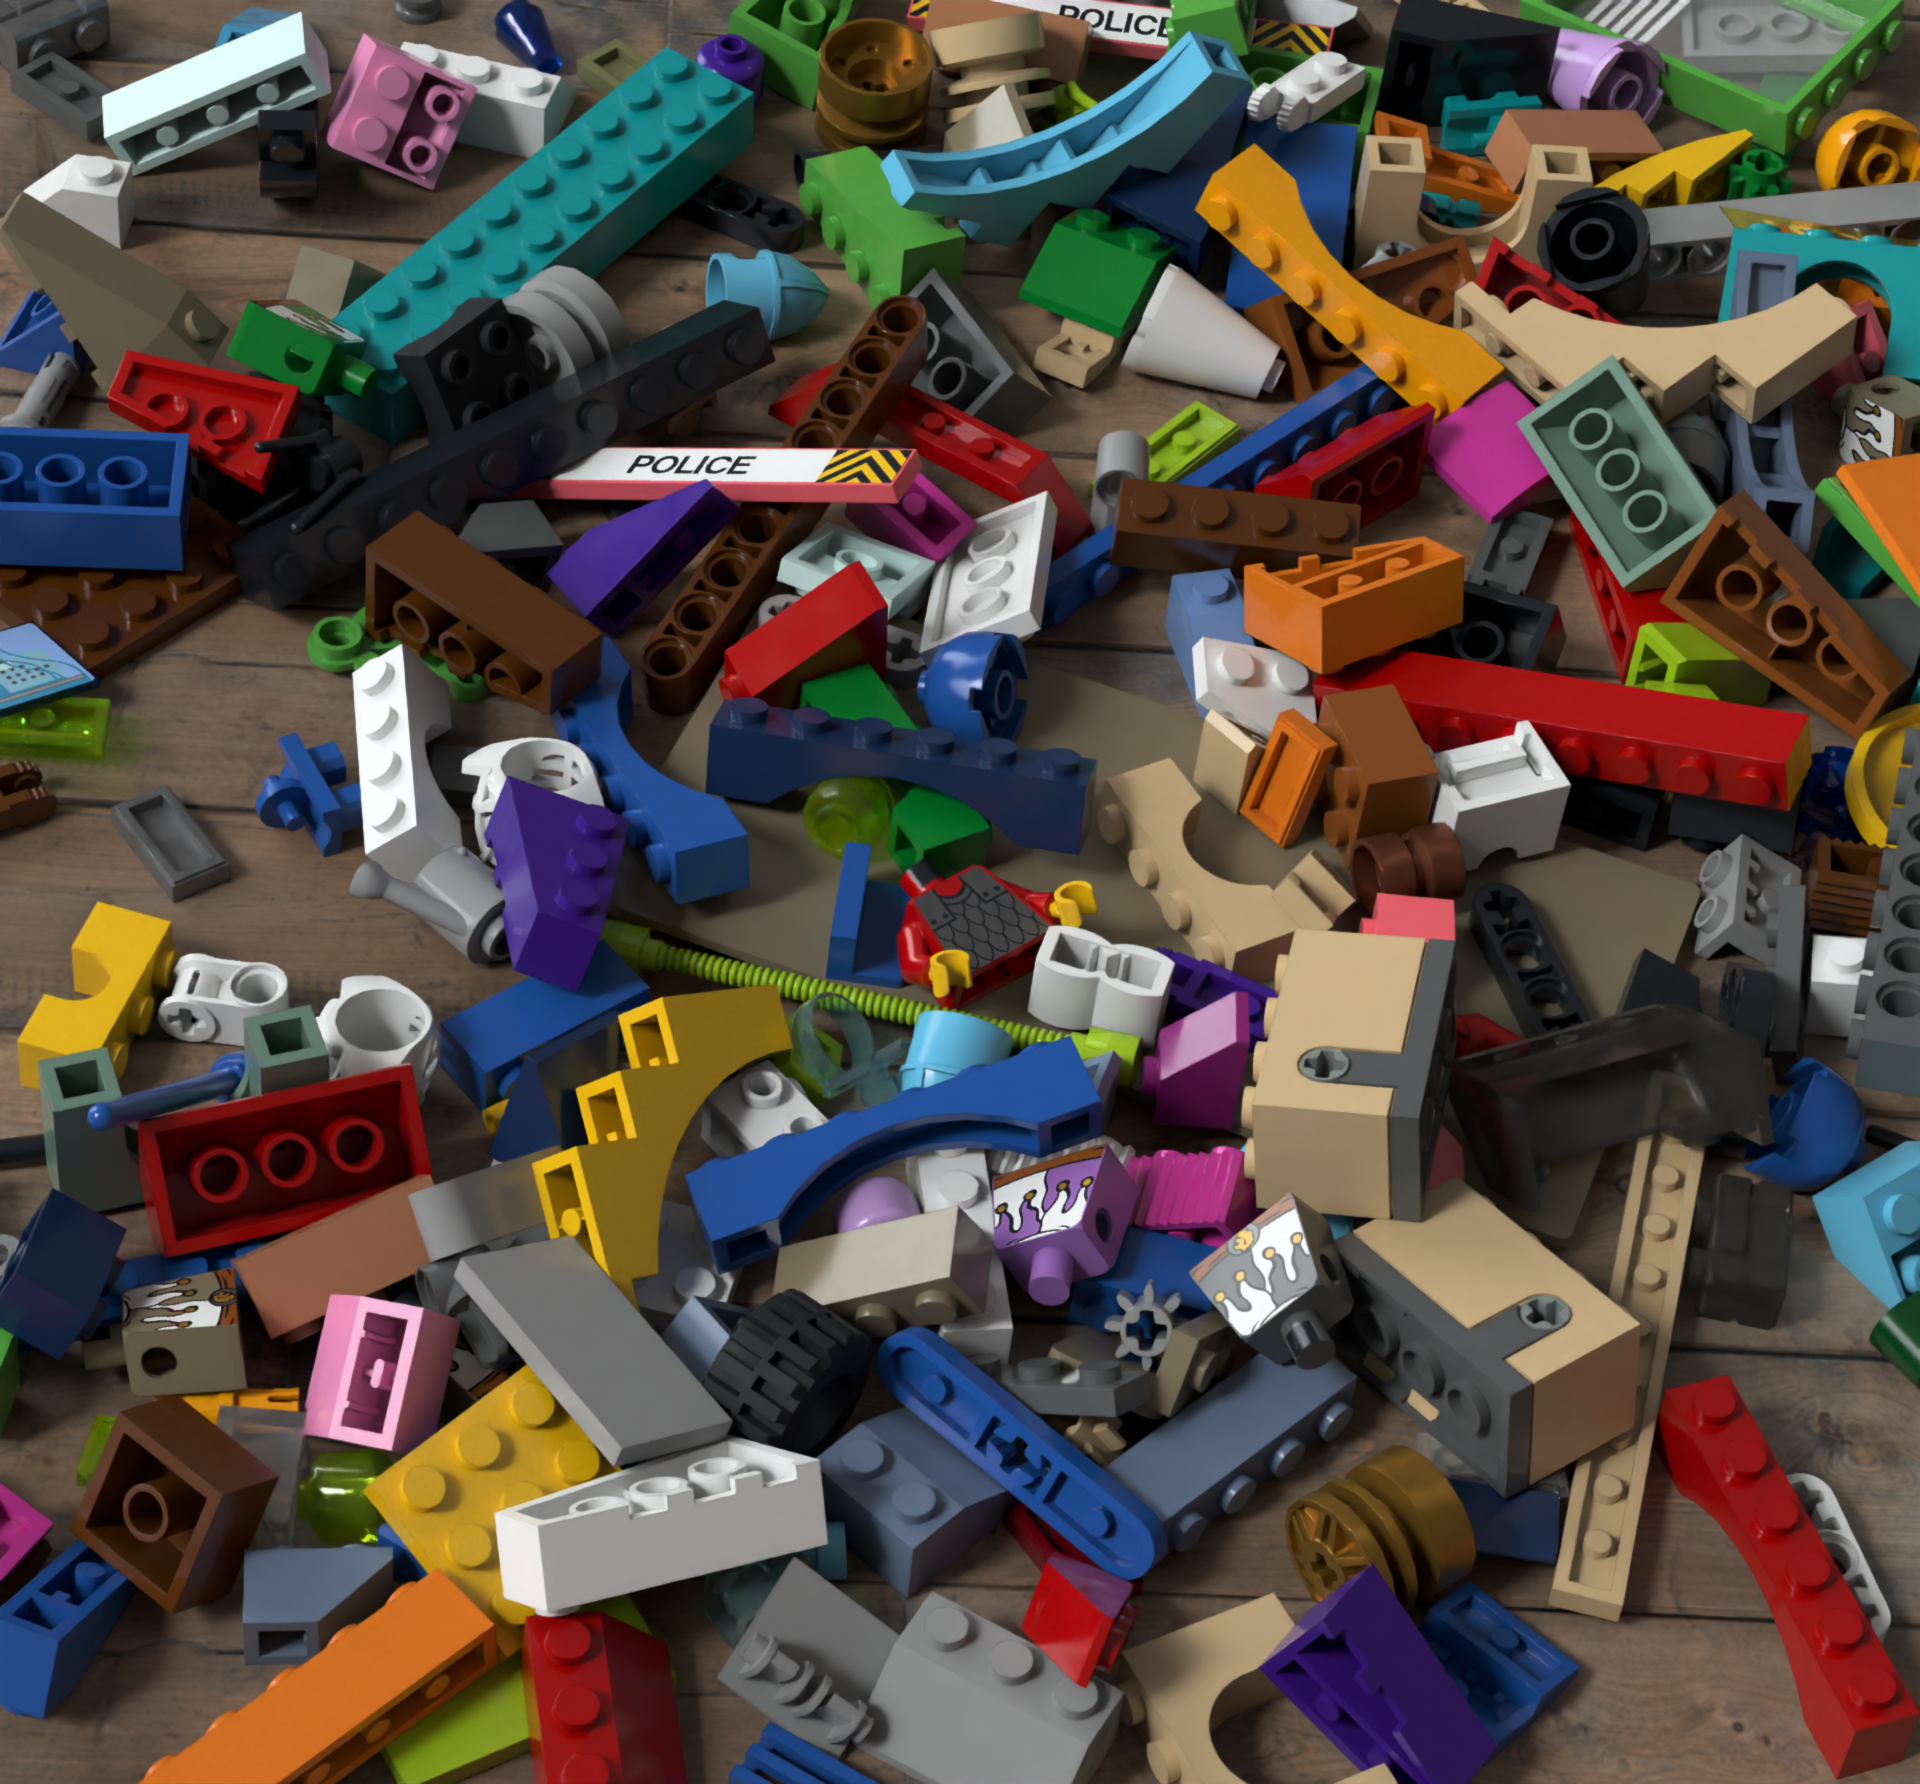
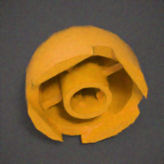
M1861 109L1839 118L1826 130L1818 144L1815 167L1819 186L1822 191L1920 181L1919 137L1916 134H1920L1913 124L1880 109Z

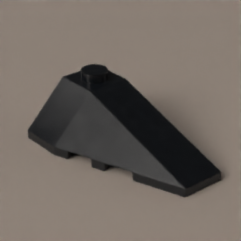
M1464 581L1462 623L1440 630L1432 638L1416 639L1394 647V649L1553 674L1567 636L1558 605Z

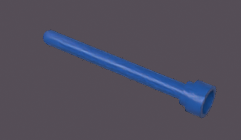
M245 1050L219 1057L212 1065L210 1073L97 1103L88 1112V1122L95 1130L106 1131L215 1099L223 1103L233 1094L243 1078Z

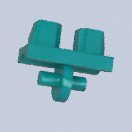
M1515 91L1497 92L1495 96L1488 100L1476 101L1468 100L1465 95L1447 96L1443 101L1441 116L1443 127L1440 148L1465 156L1485 155L1484 150L1506 109H1542V102L1537 95L1519 97Z

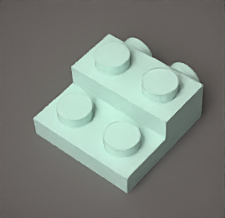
M826 522L781 559L777 581L796 587V591L804 596L847 565L860 560L888 604V620L894 615L910 619L926 605L936 561Z

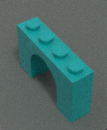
M1765 223L1750 224L1748 229L1733 228L1718 323L1730 320L1738 250L1798 255L1794 296L1812 284L1836 278L1850 279L1863 283L1880 295L1887 304L1892 316L1882 376L1898 375L1920 387V243L1917 244V247L1894 245L1892 239L1877 235L1863 236L1860 241L1838 239L1835 233L1821 229L1806 230L1804 235L1782 233L1779 227Z

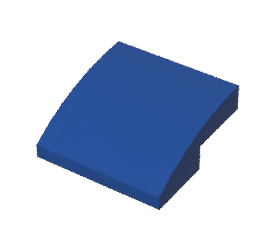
M1469 1580L1430 1607L1419 1629L1498 1746L1482 1767L1506 1749L1545 1712L1575 1679L1581 1668L1576 1662Z

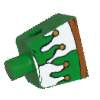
M296 299L249 300L225 354L281 383L299 386L300 392L312 397L339 396L347 393L364 402L373 394L380 379V371L361 361L366 349V341Z

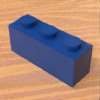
M603 939L597 943L577 993L529 977L441 1022L442 1055L440 1067L482 1112L484 1109L510 1098L526 1055L615 1009L620 1014H623L649 1003L650 987ZM622 1036L621 1047H625V1042H624L623 1036Z

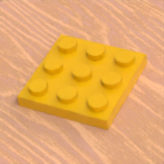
M526 1364L370 1482L363 1492L424 1570L429 1574L439 1567L495 1624L497 1662L500 1665L522 1648L526 1616L539 1615L535 1613V1608L504 1598L494 1512L622 1471L619 1466L613 1467Z

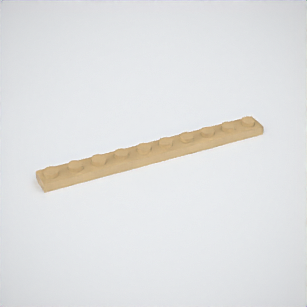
M1656 1071L1651 1072L1607 1294L1609 1299L1618 1306L1626 1308L1641 1324L1634 1427L1575 1460L1559 1543L1557 1564H1555L1548 1605L1615 1622H1618L1623 1608L1716 1090L1715 1085Z

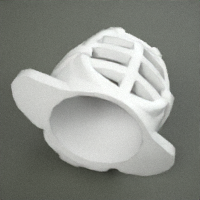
M538 737L519 738L493 743L462 760L461 773L480 776L477 793L474 795L472 808L475 811V831L481 851L480 858L483 862L489 861L495 866L497 863L494 850L487 847L484 833L507 775L541 788L558 790L553 792L586 804L604 807L598 774L594 764L579 747L567 741ZM551 755H560V756H564V758H562V757H554V756H551ZM540 769L563 772V777L535 775V772Z
M374 975L346 977L341 983L339 999H331L324 1007L320 1016L316 1017L329 1054V1080L411 1063L420 1106L424 1101L425 1093L442 1055L441 1036L435 1025L430 1005H426L414 992L389 977Z

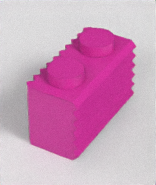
M1219 1146L1214 1148L1210 1154L1200 1151L1196 1155L1188 1152L1187 1156L1174 1150H1159L1152 1158L1142 1155L1141 1159L1135 1156H1131L1126 1171L1139 1188L1128 1223L1129 1226L1219 1248L1265 1211L1264 1208H1257L1256 1183L1254 1179H1245V1153L1239 1149Z

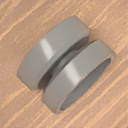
M555 265L544 269L525 282L519 292L502 299L538 390L630 346L624 318L612 298L595 280L575 268Z

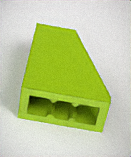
M1647 623L1639 628L1625 686L1645 689L1646 680L1704 684L1713 691L1720 701L1757 707L1766 703L1772 680L1690 623Z

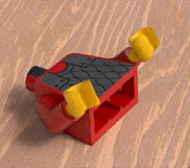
M921 860L912 865L899 881V886L911 898L907 903L896 941L900 975L907 983L929 988L942 1009L949 1007L950 1011L957 1009L959 1012L1034 971L1036 957L1049 926L1061 924L1062 926L1079 928L1082 924L1081 914H1096L1098 908L1092 886L1086 881H1071L1058 887L1055 892H1035L1000 879L981 865H972L945 880L928 860Z

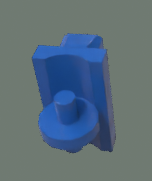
M297 733L279 737V747L287 761L280 773V778L277 775H272L263 781L262 786L264 790L257 797L255 804L260 820L268 827H286L289 831H296L305 824L324 858L341 853V833L363 826L360 783L351 784L332 791L329 789L330 786L347 782L344 757L335 741L306 749Z

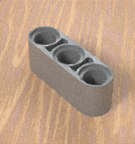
M561 1144L407 1195L430 1262L546 1223L531 1164L563 1152Z

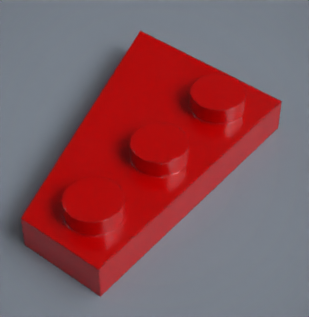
M126 350L107 394L109 410L148 432L189 433L192 456L262 494L265 493L281 452L260 454L254 450V445L259 441L287 437L301 404L299 386Z

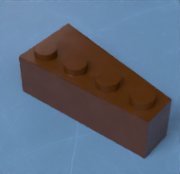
M415 511L366 546L365 636L379 642H383L389 636L402 641L401 644L407 647L420 660L428 654L439 657L446 661L448 672L463 679H467L473 673L485 677L491 691L549 716L600 678L603 639L601 631L596 629L587 619L578 617L549 598L540 588L531 586L504 568L495 558L484 555L457 537L451 529L439 525L420 511Z

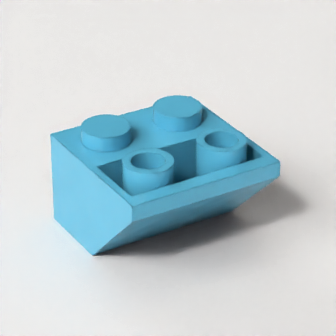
M1905 1141L1812 1196L1834 1257L1889 1310L1920 1290V1141Z

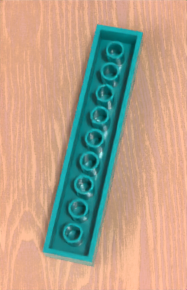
M665 47L332 319V321L366 341V349L361 361L380 371V379L373 394L364 402L344 393V395L325 396V404L330 405L331 410L396 446L426 420V417L414 390L398 370L393 358L395 352L441 326L452 316L456 308L467 299H504L508 295L519 292L525 282L549 267L559 265L575 268L592 279L753 144L754 92Z

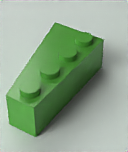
M861 146L806 159L804 183L799 186V200L802 210L806 216L813 217L822 231L827 247L837 252L846 266L851 282L859 284L866 294L872 312L883 300L889 297L907 296L932 268H935L961 286L966 235L957 227L945 229L943 227L945 226V216L902 208L892 196L891 186L880 166L883 160L870 148Z

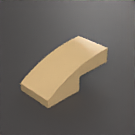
M1064 317L1060 333L1037 348L1032 368L1083 389L1109 365L1135 327L1118 338Z
M1314 848L1282 880L1270 896L1301 929L1328 931L1334 925L1337 917L1356 900L1358 893Z

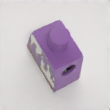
M1107 1143L995 1176L992 1179L994 1246L996 1252L1024 1292H1028L1033 1300L1048 1306L1062 1304L1069 1298L1071 1283L1107 1273L1115 1265L1139 1188Z

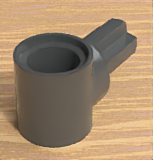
M482 1244L417 1267L415 1270V1280L423 1308L461 1320L459 1333L464 1334L482 1368L486 1370L493 1369L496 1373L507 1370L509 1364L519 1358V1354L453 1277L461 1257L491 1252V1250Z

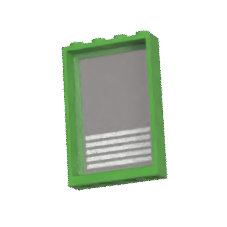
M1520 0V19L1646 43L1659 52L1665 63L1666 74L1660 72L1658 87L1664 90L1662 103L1729 132L1746 129L1754 134L1752 142L1784 156L1801 139H1807L1814 131L1817 123L1831 109L1836 110L1842 104L1846 94L1860 80L1865 81L1871 75L1875 65L1888 51L1894 52L1900 46L1906 31V24L1902 22L1904 0Z

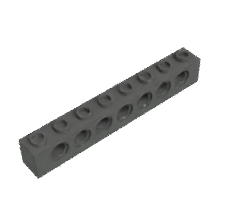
M1919 725V729L1908 727L1906 729L1901 764L1910 765L1912 768L1899 767L1894 804L1905 806L1904 808H1891L1886 844L1896 845L1897 849L1884 847L1878 885L1888 886L1889 891L1876 889L1870 927L1880 928L1881 933L1868 931L1862 970L1874 972L1873 976L1860 974L1854 1013L1865 1015V1020L1851 1019L1845 1056L1846 1058L1858 1059L1855 1079L1856 1087L1920 1097Z

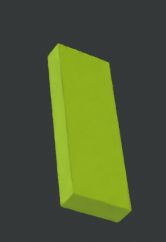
M1195 400L1146 438L1151 449L1149 481L1177 483L1236 445L1240 439L1241 426ZM1095 479L1090 482L1088 498L1091 500L1093 498Z

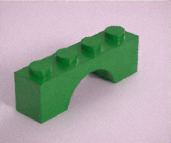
M868 662L802 683L799 708H819L827 711L832 717L856 721L866 717L881 718L890 722L893 727L918 731L923 729L921 725L911 721L900 706L893 687L887 682L883 683ZM881 777L892 784L903 797L892 810L887 847L888 853L903 874L912 865L921 860H928L945 880L972 865L985 867L988 844L991 842L993 835L990 820L965 803L933 788L896 778Z

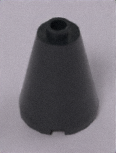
M1608 187L1584 188L1563 197L1555 205L1557 210L1550 216L1546 224L1543 221L1538 231L1537 254L1543 269L1578 295L1582 294L1597 304L1601 310L1611 317L1621 318L1635 313L1646 300L1649 276L1650 229L1641 208L1633 200L1631 201L1627 197L1620 195L1617 190Z

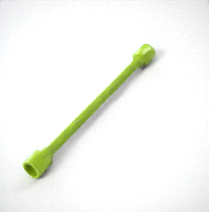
M605 918L602 934L599 938V941L604 939L640 978L642 977L643 970L658 972L659 970L666 969L668 972L674 971L677 974L681 972L683 975L689 974L691 977L697 976L699 979L705 977L708 981L713 979L714 982L718 983L721 981L723 984L729 983L731 986L737 984L739 988L777 984L780 997L785 995L786 998L790 999L793 997L795 1000L801 999L803 1002L809 1000L811 1004L817 1002L820 1006L825 1004L826 1007L842 1008L843 1011L849 1009L851 1013L858 1011L860 1015L866 1013L869 1017L874 1014L875 1018L882 1016L883 1020L890 1018L892 1022H896L898 1019L899 1023L903 1024L906 1021V1024L910 1026L913 1023L914 1025L916 1024L918 1015L924 1011L940 1010L958 1013L957 1009L950 1011L949 1007L942 1009L940 1005L934 1007L933 1004L928 1003L926 1005L922 1001L918 1003L916 1000L909 1001L908 998L902 1000L900 996L893 998L891 994L885 997V994L882 992L877 995L876 991L869 993L868 989L861 991L859 987H855L853 990L851 985L845 988V985L842 983L837 986L836 982L829 984L827 980L821 982L819 978L813 980L812 977L808 976L805 978L801 974L797 977L796 973L789 975L787 971L781 973L779 969L773 971L772 968L768 967L765 969L764 966L757 968L755 964L749 966L747 962L741 964L740 961L736 960L733 962L729 958L725 961L724 957H719L718 959L715 955L709 957L707 953L701 955L700 952L696 951L693 954L692 950L685 952L684 948H679L678 950L675 946L669 948L665 941L651 938L650 927ZM963 1010L959 1012L960 1014L966 1015V1012ZM969 1012L967 1014L969 1016L974 1017V1014L972 1012ZM981 1014L975 1016L1002 1028L1013 1037V1049H1017L1020 1046V1050H1023L1037 1042H1054L1071 1036L1082 1061L1114 1050L1122 1058L1118 1086L1132 1088L1135 1083L1143 1050V1037L1090 1026L1088 1035L1072 1032L1071 1035L1066 1034L1064 1037L1062 1032H1058L1056 1035L1053 1030H1050L1048 1033L1044 1028L1039 1031L1038 1027L1031 1029L1030 1025H1025L1023 1028L1021 1023H1017L1015 1026V1023L1012 1021L1007 1024L1006 1020L1003 1019L999 1022L997 1018L991 1020L989 1016L984 1018Z

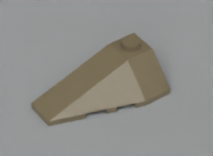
M22 192L15 198L0 222L1 243L36 293L49 296L66 321L59 326L60 330L69 343L76 339L81 343L98 368L90 374L106 395L109 392L126 350L205 367L210 365L229 328L187 288L25 192Z

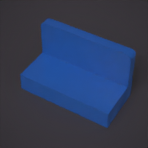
M846 841L830 935L826 979L900 989L904 986V979L900 975L896 941L907 903L911 898L899 884L867 880L872 845Z

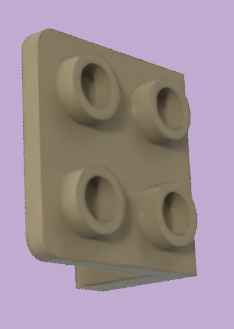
M1212 1310L1174 1328L1162 1360L1155 1357L1149 1371L1143 1369L1142 1356H1138L1131 1351L1125 1356L1117 1358L1115 1353L1121 1341L1094 1329L1084 1330L1053 1344L1048 1357L1059 1359L1060 1367L1066 1370H1078V1366L1086 1362L1115 1360L1121 1363L1122 1371L1149 1372L1152 1400L1131 1411L1147 1418L1160 1420L1164 1415L1171 1417L1192 1404L1213 1388L1215 1380L1222 1382L1233 1366L1238 1352V1344L1231 1341L1235 1331L1220 1312Z

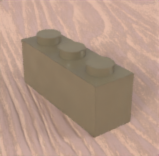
M953 1206L779 1247L772 1296L779 1292L783 1293L787 1289L794 1288L797 1291L800 1290L865 1333L869 1338L889 1337L895 1332L912 1326L944 1325L953 1322L957 1318L985 1313L993 1241L959 1206Z

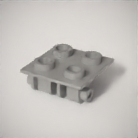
M794 1557L716 1679L784 1730L838 1760L850 1739L856 1744L861 1742L873 1726L874 1719L866 1714L867 1703L894 1643L900 1635L798 1558Z

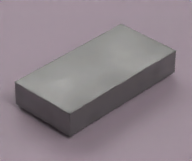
M167 784L110 807L111 823L173 903L230 880V863Z

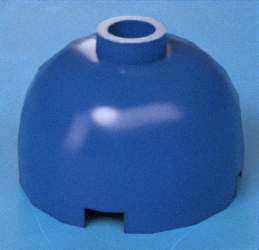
M992 631L966 632L943 644L934 655L928 669L922 671L917 686L918 701L921 706H924L930 725L935 728L949 730L955 737L979 741L987 738H1004L1016 743L1021 733L1027 709V700L1016 699L1017 679L1028 680V664L1024 647L1016 635Z
M1813 1057L1803 1058L1783 1076L1794 1084L1782 1098L1771 1093L1751 1128L1745 1157L1749 1160L1756 1158V1160L1745 1165L1744 1169L1762 1181L1780 1189L1809 1192L1829 1185L1841 1173L1846 1176L1853 1173L1861 1164L1866 1154L1868 1143L1861 1139L1866 1121L1864 1106L1851 1083L1837 1071Z

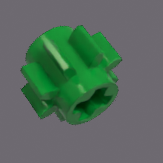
M1753 149L1746 153H1740L1738 164H1727L1722 186L1729 189L1726 200L1790 194L1793 180L1786 177L1789 166L1783 164L1782 159L1769 150Z

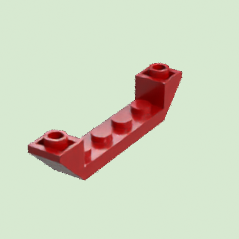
M838 362L799 378L769 405L768 415L794 428ZM911 385L878 433L906 449H917L918 455L1012 503H1017L1048 490L1058 509L1051 560L1053 561L1076 547L1091 532V521L1048 454Z

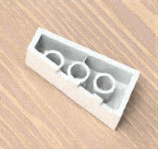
M727 1435L725 1440L685 1449L494 1512L504 1598L535 1608L537 1615L545 1617L571 1614L577 1611L581 1604L828 1544L820 1460Z

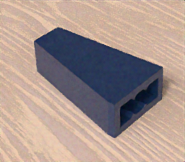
M1250 83L1169 173L1146 168L1138 169L1129 165L1103 194L1102 212L1110 217V222L1127 229L1138 227L1157 233L1161 237V242L1177 247L1173 265L1181 267L1184 271L1195 277L1202 270L1214 232V228L1195 211V208L1212 174L1238 155L1247 125L1248 115L1246 114V108L1253 90V85Z

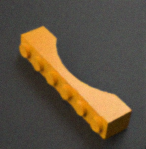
M1255 143L1212 174L1195 211L1411 406L1425 402L1434 406L1436 410L1433 426L1467 402L1494 387L1505 367L1464 330L1435 324L1397 308L1363 286L1336 261L1310 224L1300 200L1296 180Z

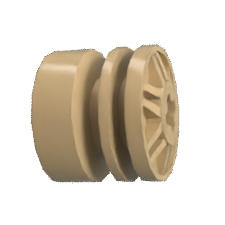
M1040 11L978 21L928 32L930 47L933 51L934 68H959L961 80L939 88V97L964 93L966 106L942 111L944 124L960 121L1003 84L1014 83L1027 117L1047 105L1057 104L1054 90L1030 94L1028 81L1052 77L1051 68L1025 67L1024 56L1047 47Z

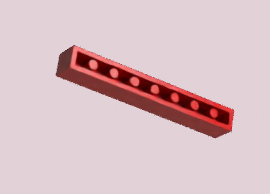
M1391 648L1388 654L1361 659L1345 665L1339 672L1332 674L1319 673L1312 685L1317 721L1324 695L1394 684L1423 742L1428 744L1432 751L1443 752L1514 735L1517 722L1528 720L1565 774L1789 811L1812 764L1809 715Z

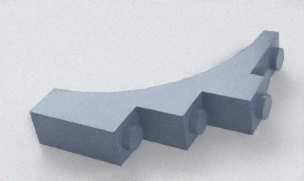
M1738 250L1730 320L1769 309L1793 298L1795 295L1798 255ZM1717 396L1715 420L1726 422L1724 442L1730 453V468L1725 479L1732 482L1730 498L1744 489L1799 551L1809 552L1816 492L1807 486L1800 470L1794 439L1792 397L1751 425Z

